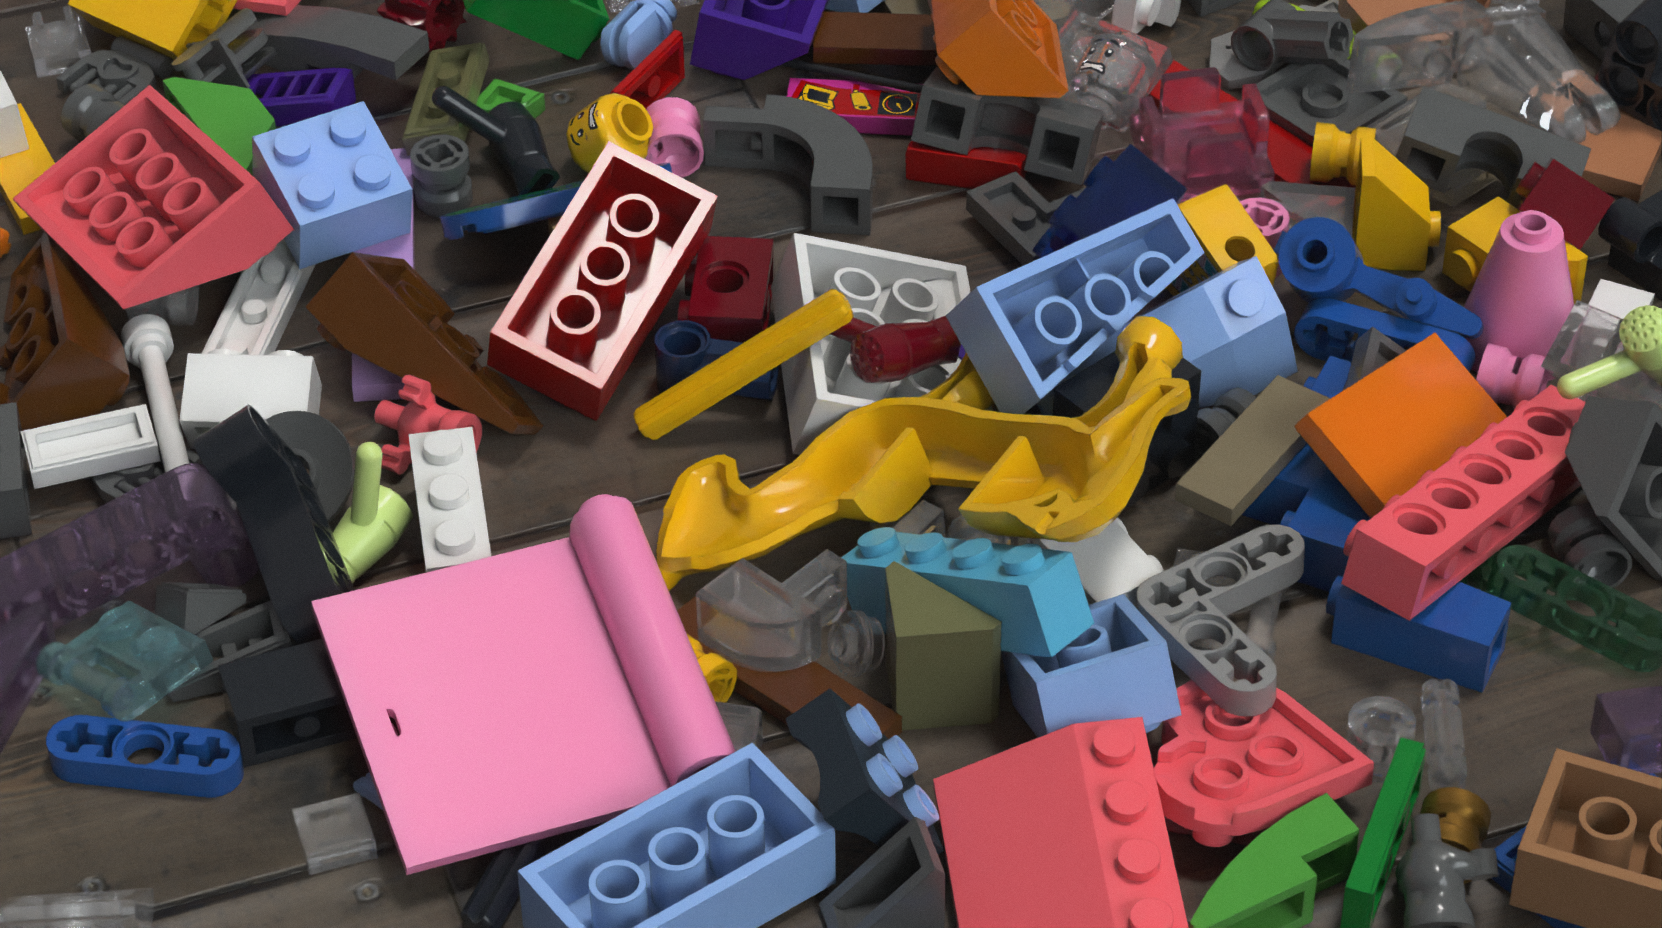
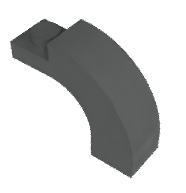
M766 94L764 109L706 106L703 118L705 166L769 169L789 174L803 182L811 191V232L871 234L873 220L872 158L863 137L849 122L817 104L780 95Z

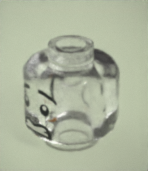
M1119 31L1117 34L1102 33L1093 37L1085 48L1071 77V84L1077 95V103L1104 110L1103 120L1113 121L1117 117H1127L1136 113L1157 73L1156 63L1147 51L1148 46L1146 42L1136 34L1128 31Z

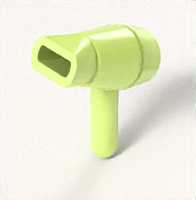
M1645 305L1630 311L1622 320L1619 329V336L1624 350L1563 375L1557 383L1558 393L1565 399H1575L1640 371H1643L1662 387V309L1656 306Z
M364 442L356 451L352 505L347 509L333 531L352 584L355 579L363 575L394 547L413 518V514L406 501L392 489L380 485L382 450L374 442Z

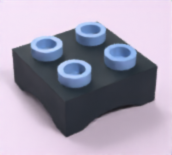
M829 688L785 719L792 737L811 750L817 761L820 773L818 805L824 820L837 831L852 832L864 836L875 843L878 849H880L910 820L917 817L925 821L937 854L944 851L933 823L939 820L938 811L926 792L916 784L912 773L918 770V764L913 753L897 735L888 739L882 734L877 722L863 705L858 703L851 707Z

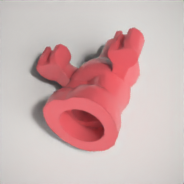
M405 375L401 381L404 383L403 390L400 389L398 395L400 398L410 402L404 407L388 400H382L375 410L374 419L376 423L398 432V447L386 444L381 448L382 453H384L381 468L401 475L407 470L409 464L412 463L408 434L473 427L476 453L478 451L482 438L480 418L466 411L450 410L438 405L435 395L431 392V384L426 380L412 375Z

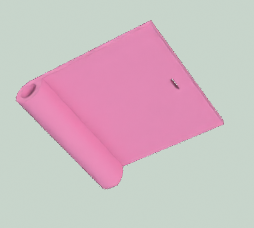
M602 494L585 501L572 518L570 536L567 538L311 601L316 623L406 875L607 822L736 752L632 502L624 497ZM389 717L394 718V720H395V722H396V725H397V728H398L399 733H400L399 736H398L397 730H396V728H395V725H394L393 723H391Z

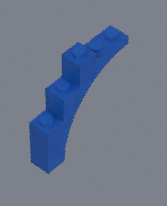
M1330 356L1318 377L1309 376L1304 383V387L1329 398L1334 397L1345 390L1351 362ZM1306 443L1242 515L1271 525L1291 527L1300 533L1304 539L1305 546L1304 572L1297 582L1329 592L1326 613L1334 616L1331 643L1483 693L1505 649L1511 602L1459 581L1409 621L1341 584L1349 558L1343 552L1346 539L1360 520L1368 521L1371 518Z

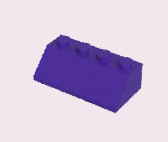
M705 0L699 12L690 65L710 70L716 74L746 80L807 54L828 0Z

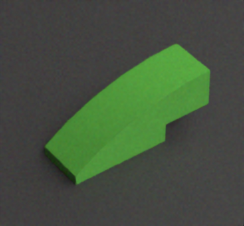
M1327 793L1295 809L1259 834L1227 865L1205 894L1190 921L1189 928H1300L1311 923L1313 920L1315 894L1349 878L1356 859L1359 828Z

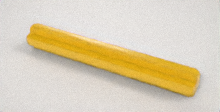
M830 289L636 408L633 416L638 429L645 438L649 437L651 440L659 439L851 322L854 313L849 301L842 292L836 289Z

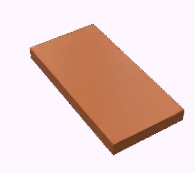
M1433 333L1307 413L1294 427L1365 513L1372 518L1383 510L1386 503L1394 495L1402 496L1417 484L1426 471L1437 470L1449 461L1456 449L1460 446L1468 447L1481 437L1491 423L1499 424L1507 416L1436 333Z

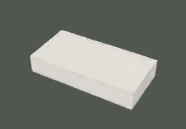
M146 404L20 431L34 489L161 461Z

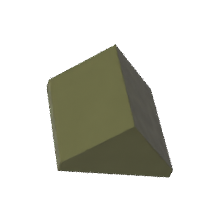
M893 561L885 568L886 667L893 711L902 716V730L992 723L999 716L1001 621Z

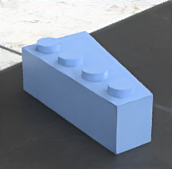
M1174 198L977 286L946 315V318L998 410L1003 413L1024 414L1205 252Z

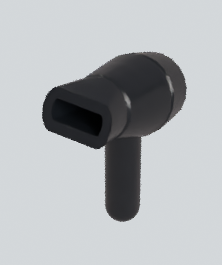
M440 86L434 90L432 102L437 108L489 141L492 152L513 178L519 196L553 188L560 179V175L549 160L541 128L523 104L515 101L504 102L495 106L490 112H486L447 86Z

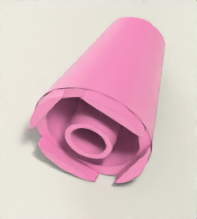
M1534 210L1523 211L1513 214L1503 221L1465 303L1464 308L1479 316L1484 326L1483 333L1478 338H1465L1474 348L1476 356L1471 370L1478 373L1482 356L1488 343L1507 347L1513 356L1525 358L1530 354L1551 358L1548 381L1559 378L1572 367L1578 326L1564 232L1556 220L1542 212Z

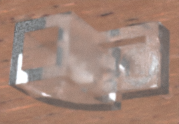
M826 549L781 583L744 558L740 559L696 592L698 640L732 663L756 671H787L805 666L821 657V628L835 623L847 609V561Z

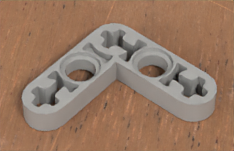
M1265 525L1253 529L1148 578L1137 589V609L1166 640L1170 659L1220 708L1230 714L1237 716L1259 715L1270 709L1276 700V665L1262 649L1226 616L1287 588L1300 580L1304 572V539L1299 532L1291 527ZM1214 576H1225L1237 582L1228 587H1216L1204 581ZM1197 639H1212L1221 643L1222 646L1214 650H1198L1189 644Z

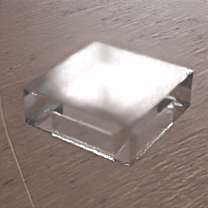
M360 793L292 809L294 826L310 875L378 858L376 841Z

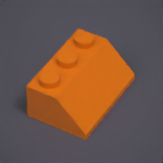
M931 0L933 13L930 14V17L934 23L935 34L933 35V40L936 44L938 55L935 57V61L943 74L952 83L958 85L963 81L976 95L1061 98L1069 91L1057 25L1033 0Z

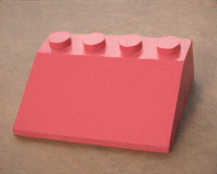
M151 85L147 86L13 198L15 203L123 310L246 270L261 257L272 252L277 244L294 230L261 183Z
M1143 717L1071 724L933 779V791L936 809L939 814V826L957 928H1189Z

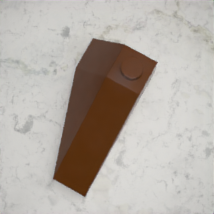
M44 232L11 275L3 322L10 325L12 329L7 343L0 348V366L6 369L4 384L0 382V404L17 403L22 431L97 415L106 405L113 406L120 400L130 380L122 343L71 258Z
M352 252L306 305V308L320 322L317 326L319 334L336 349L341 351L348 350L401 378L405 375H412L430 382L431 392L434 395L475 414L477 417L511 434L536 435L543 427L540 420L503 375L491 367H482L478 363L477 359L484 351L474 337L467 334L463 335L456 328L448 324V321L455 313L404 259Z

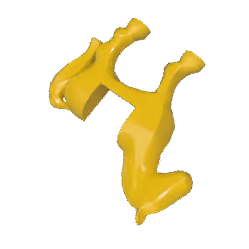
M1137 316L1117 337L1115 354L1120 364L1113 384L1094 407L1079 417L1011 414L985 410L995 403L970 358L965 353L957 369L943 383L929 393L920 397L884 398L848 412L817 436L792 463L751 489L741 482L736 459L725 454L703 459L688 467L677 478L671 494L663 507L664 515L658 534L656 551L657 564L668 591L685 576L700 572L718 571L740 562L756 559L768 554L793 538L843 518L875 523L897 521L914 507L931 485L974 488L958 510L969 526L984 534L1046 539L1058 542H1078L1096 536L1118 517L1136 489L1144 471L1150 442L1159 422L1164 417L1186 410L1191 399L1189 382L1182 378H1172V370L1183 358L1182 342L1170 326L1155 317Z

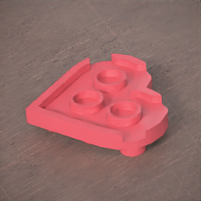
M1190 680L1176 689L1182 715L1163 721L1161 736L1163 746L1158 751L1157 764L1154 767L1164 816L1185 829L1192 830V837L1198 843L1208 847H1222L1229 844L1234 836H1241L1271 827L1290 812L1325 793L1333 800H1336L1372 785L1374 761L1290 695L1277 687L1276 700L1273 706L1266 712L1255 716H1237L1220 708L1193 680Z

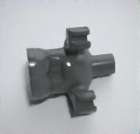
M1428 813L1411 817L1413 845L1403 855L1395 872L1398 894L1405 899L1403 928H1476L1473 913L1466 903L1464 880L1479 881L1499 876L1496 851L1490 848H1480L1470 852L1457 849L1442 842L1439 815Z

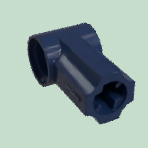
M677 320L662 326L655 334L656 378L659 393L661 394L741 345L742 342L711 339L709 332L704 326L689 320ZM780 365L731 395L773 400L777 388Z

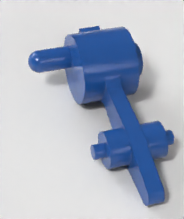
M1313 217L1302 220L1290 228L1288 232L1282 231L1274 248L1283 275L1297 295L1308 303L1317 298L1345 301L1357 292L1405 319L1453 331L1468 339H1476L1483 333L1484 326L1479 316L1434 290L1426 280L1421 278L1407 279L1364 265L1362 254L1350 233L1335 220L1325 217Z

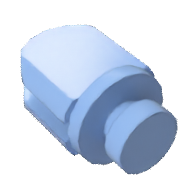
M636 0L630 2L601 32L600 44L604 59L611 65L626 66L628 69L634 70L673 32L672 23L677 18V10L670 0Z

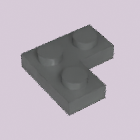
M1016 171L966 192V210L1023 266L1055 252L1049 247L1055 235L1066 244L1071 245L1132 217V213L1098 182L1050 203Z

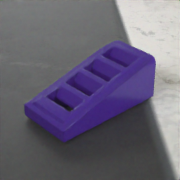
M325 68L253 74L247 79L250 85L249 88L255 95H262V98L258 99L275 119V125L279 127L328 113L356 102L352 69Z

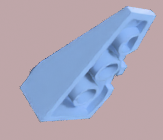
M1257 256L1240 261L1138 315L1155 317L1170 326L1182 342L1183 358L1201 370L1199 408L1214 406L1217 398L1234 388H1242L1256 395L1263 391L1277 375L1287 378L1298 372L1286 312ZM1133 319L1122 326L1055 387L1116 350L1117 337ZM1054 388L1036 403L1042 415L1052 416Z

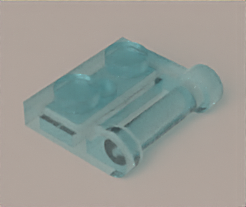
M128 600L123 605L104 613L95 625L68 644L52 642L46 645L37 657L36 667L37 672L44 679L58 686L71 685L99 701L105 713L124 722L130 721L142 714L212 663L213 659L204 639ZM99 664L121 677L113 679L93 668V666Z

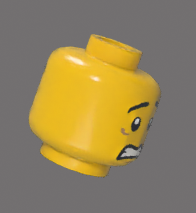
M617 93L607 94L599 97L577 112L569 121L566 132L568 148L574 162L587 173L592 169L608 141L645 159L648 155L649 138L653 132V124L648 111L636 100Z

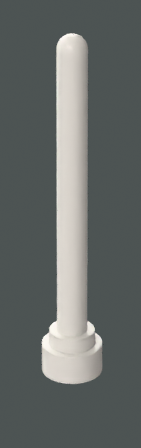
M142 314L130 319L124 325L121 332V340L127 360L142 371L174 512L180 519L191 520L198 515L200 505L166 368V362L174 349L172 335L168 323L163 318L153 314Z

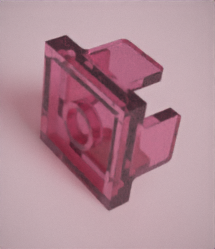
M1211 67L1165 73L1161 77L1160 106L1158 110L1152 96L1139 99V114H1131L1130 134L1158 205L1174 198L1176 204L1182 203L1225 184L1228 185L1235 196L1273 191L1275 172L1267 153L1270 118L1256 83L1243 85L1241 101L1219 103L1221 76L1217 68Z

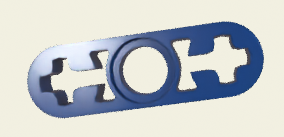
M1317 298L1309 302L1294 329L1295 340L1299 347L1308 355L1324 361L1333 356L1352 362L1357 339L1371 327L1376 328L1405 350L1436 333L1469 372L1476 359L1474 348L1470 342L1458 333L1331 298ZM1324 326L1328 327V333L1324 331ZM1354 333H1357L1358 336L1356 340L1353 341L1352 337Z
M74 715L58 721L51 727L46 736V746L53 773L59 779L70 783L213 798L233 791L241 783L244 776L238 740L229 732L219 729ZM143 748H155L163 752L157 760L148 764H134L127 760L132 753Z

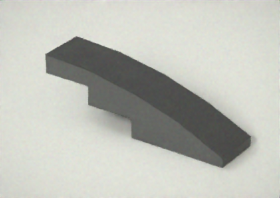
M296 5L287 16L253 12L257 21L246 29L262 28L268 41L263 47L273 46L277 52V55L265 65L283 72L347 68L353 70V77L355 78L364 69L397 80L429 51L427 31L383 17L334 7Z

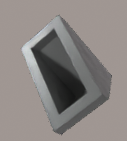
M917 817L910 820L819 903L827 928H944L945 872L924 820Z

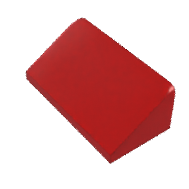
M674 30L610 94L617 93L627 96L642 104L645 109L655 101L665 98L685 78L682 32Z
M911 141L905 153L906 179L974 189L1015 171L1025 179L1027 171L1024 169L1027 156L1017 151L992 147L973 148L968 155Z

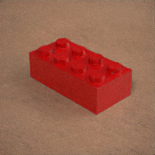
M608 141L492 328L489 337L487 366L597 421L710 233L718 196Z

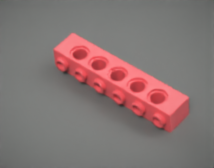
M1553 385L1548 386L1530 401L1522 400L1512 414L1499 424L1491 423L1481 437L1468 447L1460 446L1456 449L1449 461L1437 470L1426 471L1417 484L1402 496L1394 495L1386 503L1383 510L1370 520H1360L1349 533L1344 545V555L1349 558L1341 584L1409 621L1581 486L1565 454V450L1569 443L1571 430L1575 423L1578 422L1586 402L1579 398L1565 399L1558 393L1557 387Z

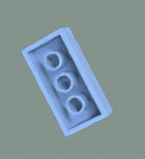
M750 743L519 869L517 873L523 927L758 928L836 883L835 828L827 823L822 813L753 743Z

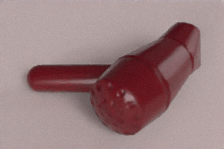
M946 315L928 322L885 323L879 326L853 317L851 322L829 334L851 343L850 360L857 376L867 383L899 381L935 365L956 363L961 347V342Z

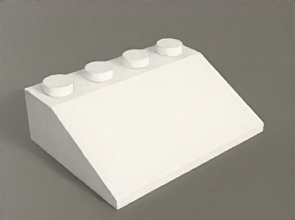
M793 233L771 285L776 323L830 289H836L844 294L853 310L854 318L875 326L885 323L928 322L947 315L971 292L966 266L798 233ZM831 335L824 337L781 364L793 454L800 455L817 436L848 412L884 398L920 397L929 393L943 383L957 369L962 360L958 358L956 363L935 365L899 381L867 383L857 376L850 360L851 343ZM992 406L985 409L987 411H993Z

